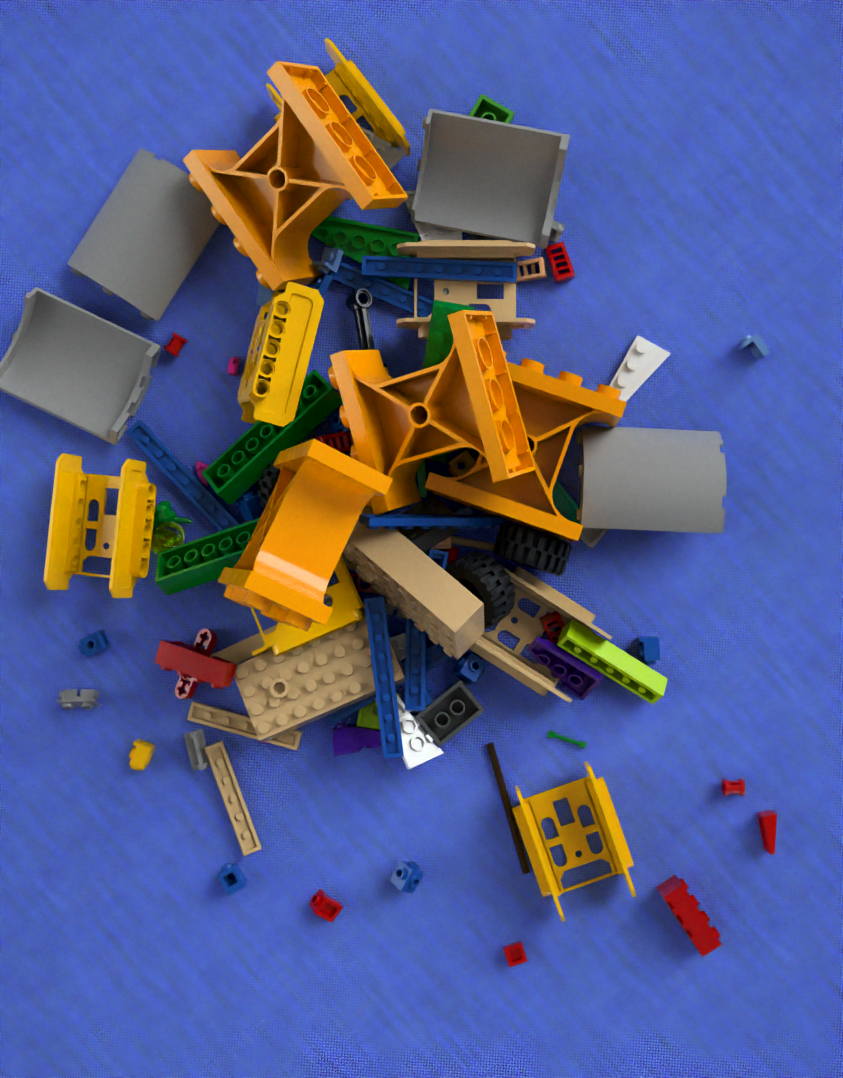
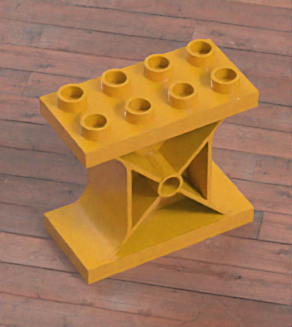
M276 61L266 72L281 94L282 111L280 118L242 159L235 150H191L183 159V162L191 172L188 176L191 184L198 191L207 195L213 204L211 212L220 223L228 225L235 235L233 243L236 249L242 255L251 258L258 269L256 271L257 279L264 287L273 291L286 289L288 282H294L303 286L310 285L322 275L312 265V260L309 257V236L350 195L353 196L362 210L396 208L408 198V195L318 66Z
M461 310L447 315L454 338L448 357L438 365L395 379L385 371L379 349L343 350L330 355L332 366L328 370L329 379L333 387L340 391L343 402L339 410L340 418L343 425L351 430L354 445L351 446V458L393 479L386 495L372 497L366 504L368 507H372L374 515L421 501L415 481L419 466L430 457L461 448H473L487 459L493 483L536 470L493 311Z
M522 358L520 366L507 362L528 443L532 448L531 454L536 470L493 483L488 461L479 453L474 467L462 476L443 477L429 472L425 488L434 495L575 543L579 540L583 525L564 518L555 508L552 499L553 487L571 436L579 426L590 422H599L615 427L622 418L627 402L619 400L620 390L608 385L598 384L595 391L581 387L583 378L573 373L560 371L557 379L543 374L545 365L537 361Z
M316 439L279 452L273 466L280 469V475L248 545L234 568L224 567L218 580L219 583L227 586L223 597L240 605L260 611V614L279 623L291 625L307 632L312 622L326 625L333 609L324 605L323 600L332 573L365 505L372 497L386 495L393 480Z

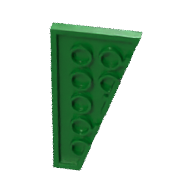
M332 216L324 219L310 234L311 237L331 248H339L343 251V255L362 265V255L414 258L413 256L398 255L397 244L418 242L419 239L418 233ZM383 277L406 290L409 288L410 279Z

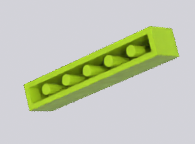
M573 619L562 628L556 645L652 705L664 696L668 680L666 677Z

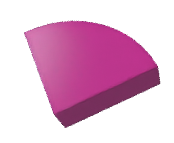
M231 357L229 360L227 373L230 376L238 375L239 357Z
M197 461V475L203 484L209 486L208 481L202 475V472L209 465Z

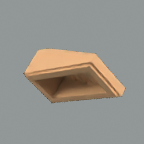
M543 257L517 262L516 283L547 278ZM535 264H539L540 273H536ZM528 265H531L532 275L528 273ZM521 266H523L524 276L522 277L520 273Z

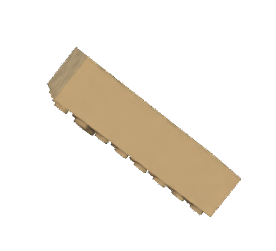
M365 505L361 514H374L371 507ZM358 518L343 550L342 556L345 559L346 566L350 570L354 569L357 571L362 581L373 585L372 588L377 594L380 595L382 593L392 607L397 606L400 609V613L406 619L410 618L413 620L418 630L429 634V639L436 645L439 643L449 657L454 656L458 660L485 632L484 603L397 529H385L384 526H379L376 530L367 529L366 525L358 523Z
M365 609L362 610L364 619L283 655L275 657L273 650H270L236 665L233 676L259 741H270L376 694ZM390 639L396 686L405 682V671Z

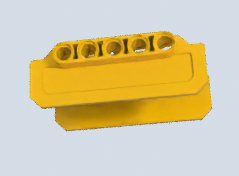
M326 38L324 40L326 51L334 61L335 69L328 73L325 78L339 97L343 95L348 96L357 107V110L351 114L355 121L364 116L377 137L384 141L386 140L395 148L399 147L406 153L407 157L411 155L410 144L404 136L406 132L400 122L353 61L350 59L347 61L335 44ZM267 83L265 85L267 92L280 111L274 117L277 123L282 111V98L273 86ZM352 195L348 197L349 201L353 199Z
M288 282L284 293L275 291L272 300L261 306L238 388L237 401L243 409L242 421L255 424L259 420L281 427L294 421L324 305V300L318 290L294 282Z
M62 453L56 460L43 581L48 590H68L69 580L73 574L110 578L109 591L113 598H132L133 587L139 578H145L148 574L157 489L155 484L148 481L145 473L146 462L127 459L121 467V476L86 474L81 467V456ZM108 488L119 489L116 515L105 514ZM92 500H97L99 503L98 522L88 521L89 505ZM87 528L97 529L93 550H88L85 546ZM105 543L109 544L108 549L104 548ZM89 556L112 558L110 575L82 572L83 561Z
M342 554L334 569L339 583L326 588L324 594L331 596L332 605L330 608L333 609L326 625L312 622L307 632L303 629L278 622L273 632L264 635L254 608H251L265 643L263 647L252 651L253 656L257 657L273 650L275 657L364 619L362 610L365 609V604L361 602Z
M587 761L583 762L587 771V777L523 799L519 786H514L521 805L512 808L537 882L543 898L553 895L562 922L566 920L557 896L607 877L622 874L632 897H636V892L627 869L634 866L610 794L604 778L596 779ZM567 797L575 822L561 826L553 802ZM587 805L590 808L594 824L582 827L577 812L579 806ZM547 817L553 819L559 836L546 840L541 826L542 820ZM598 831L603 844L602 851L597 854L591 852L585 836ZM562 844L567 857L566 864L557 866L554 863L549 848ZM576 851H581L582 855L577 857L575 853ZM598 859L609 862L612 872L563 889L560 879L564 871Z

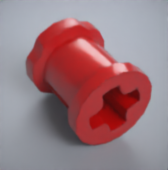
M173 332V337L167 346L163 348L178 357L179 351L188 341Z
M722 779L721 788L724 797L728 796V794L745 795L743 779H738V781Z

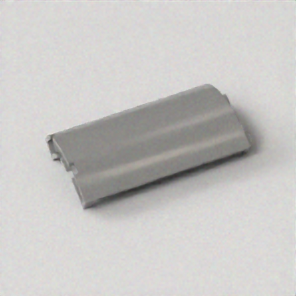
M429 109L428 116H424L422 122V129H425L422 159H419L417 164V171L420 172L414 200L409 203L408 213L411 214V222L512 242H527L535 244L537 247L547 248L570 135Z
M139 148L67 262V265L72 268L71 272L80 278L84 275L101 285L103 292L110 296L115 294L140 310L139 315L145 319L150 320L152 318L158 321L220 222L211 212L212 202L205 193L198 191L191 184L188 177L189 174L163 158L160 161L155 158V154Z
M35 287L31 292H27L24 297V310L18 330L13 334L12 343L0 361V390L116 445L128 428L125 425L130 416L134 418L144 399L153 377L149 374L152 366L156 367L161 346Z
M581 426V430L577 432L576 443L580 445L581 465L578 466V476H581L580 509L577 508L576 520L580 521L583 528L723 534L726 508H722V496L726 497L727 481L725 453L720 452V447H723V441L719 431Z

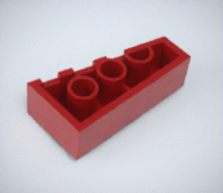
M160 641L154 663L161 665V669L166 671H172L173 669L177 671V675L183 677L192 676L196 682L211 683L210 686L216 689L230 687L236 663L218 656L210 657L211 653L196 650V647L184 645L181 641Z
M673 875L656 887L702 957L722 945L718 939L721 935L715 926L710 927L708 921H710L704 910L700 912L697 907L699 902L693 894L689 895L687 892L689 887L683 878L679 880L676 875Z

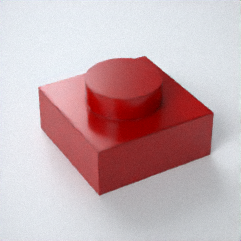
M521 941L503 946L509 967L527 962Z

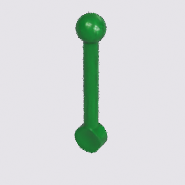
M553 730L548 731L549 738L555 737L573 743L581 749L586 747L584 741L579 742L555 734Z

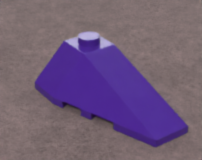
M536 637L528 646L527 651L541 665L547 666L551 670V675L554 678L557 677L563 683L562 687L566 691L583 700L602 681L604 674L556 645L557 643Z
M347 722L338 723L332 729L334 756L360 752L362 747L365 746L366 748L374 749L381 746L382 743L380 730L358 727L353 724L347 725Z

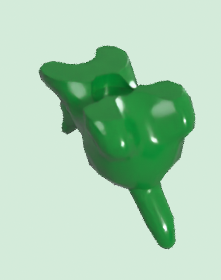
M161 501L155 507L152 536L154 535L155 528L171 523L192 524V520L189 518L177 517L169 501Z

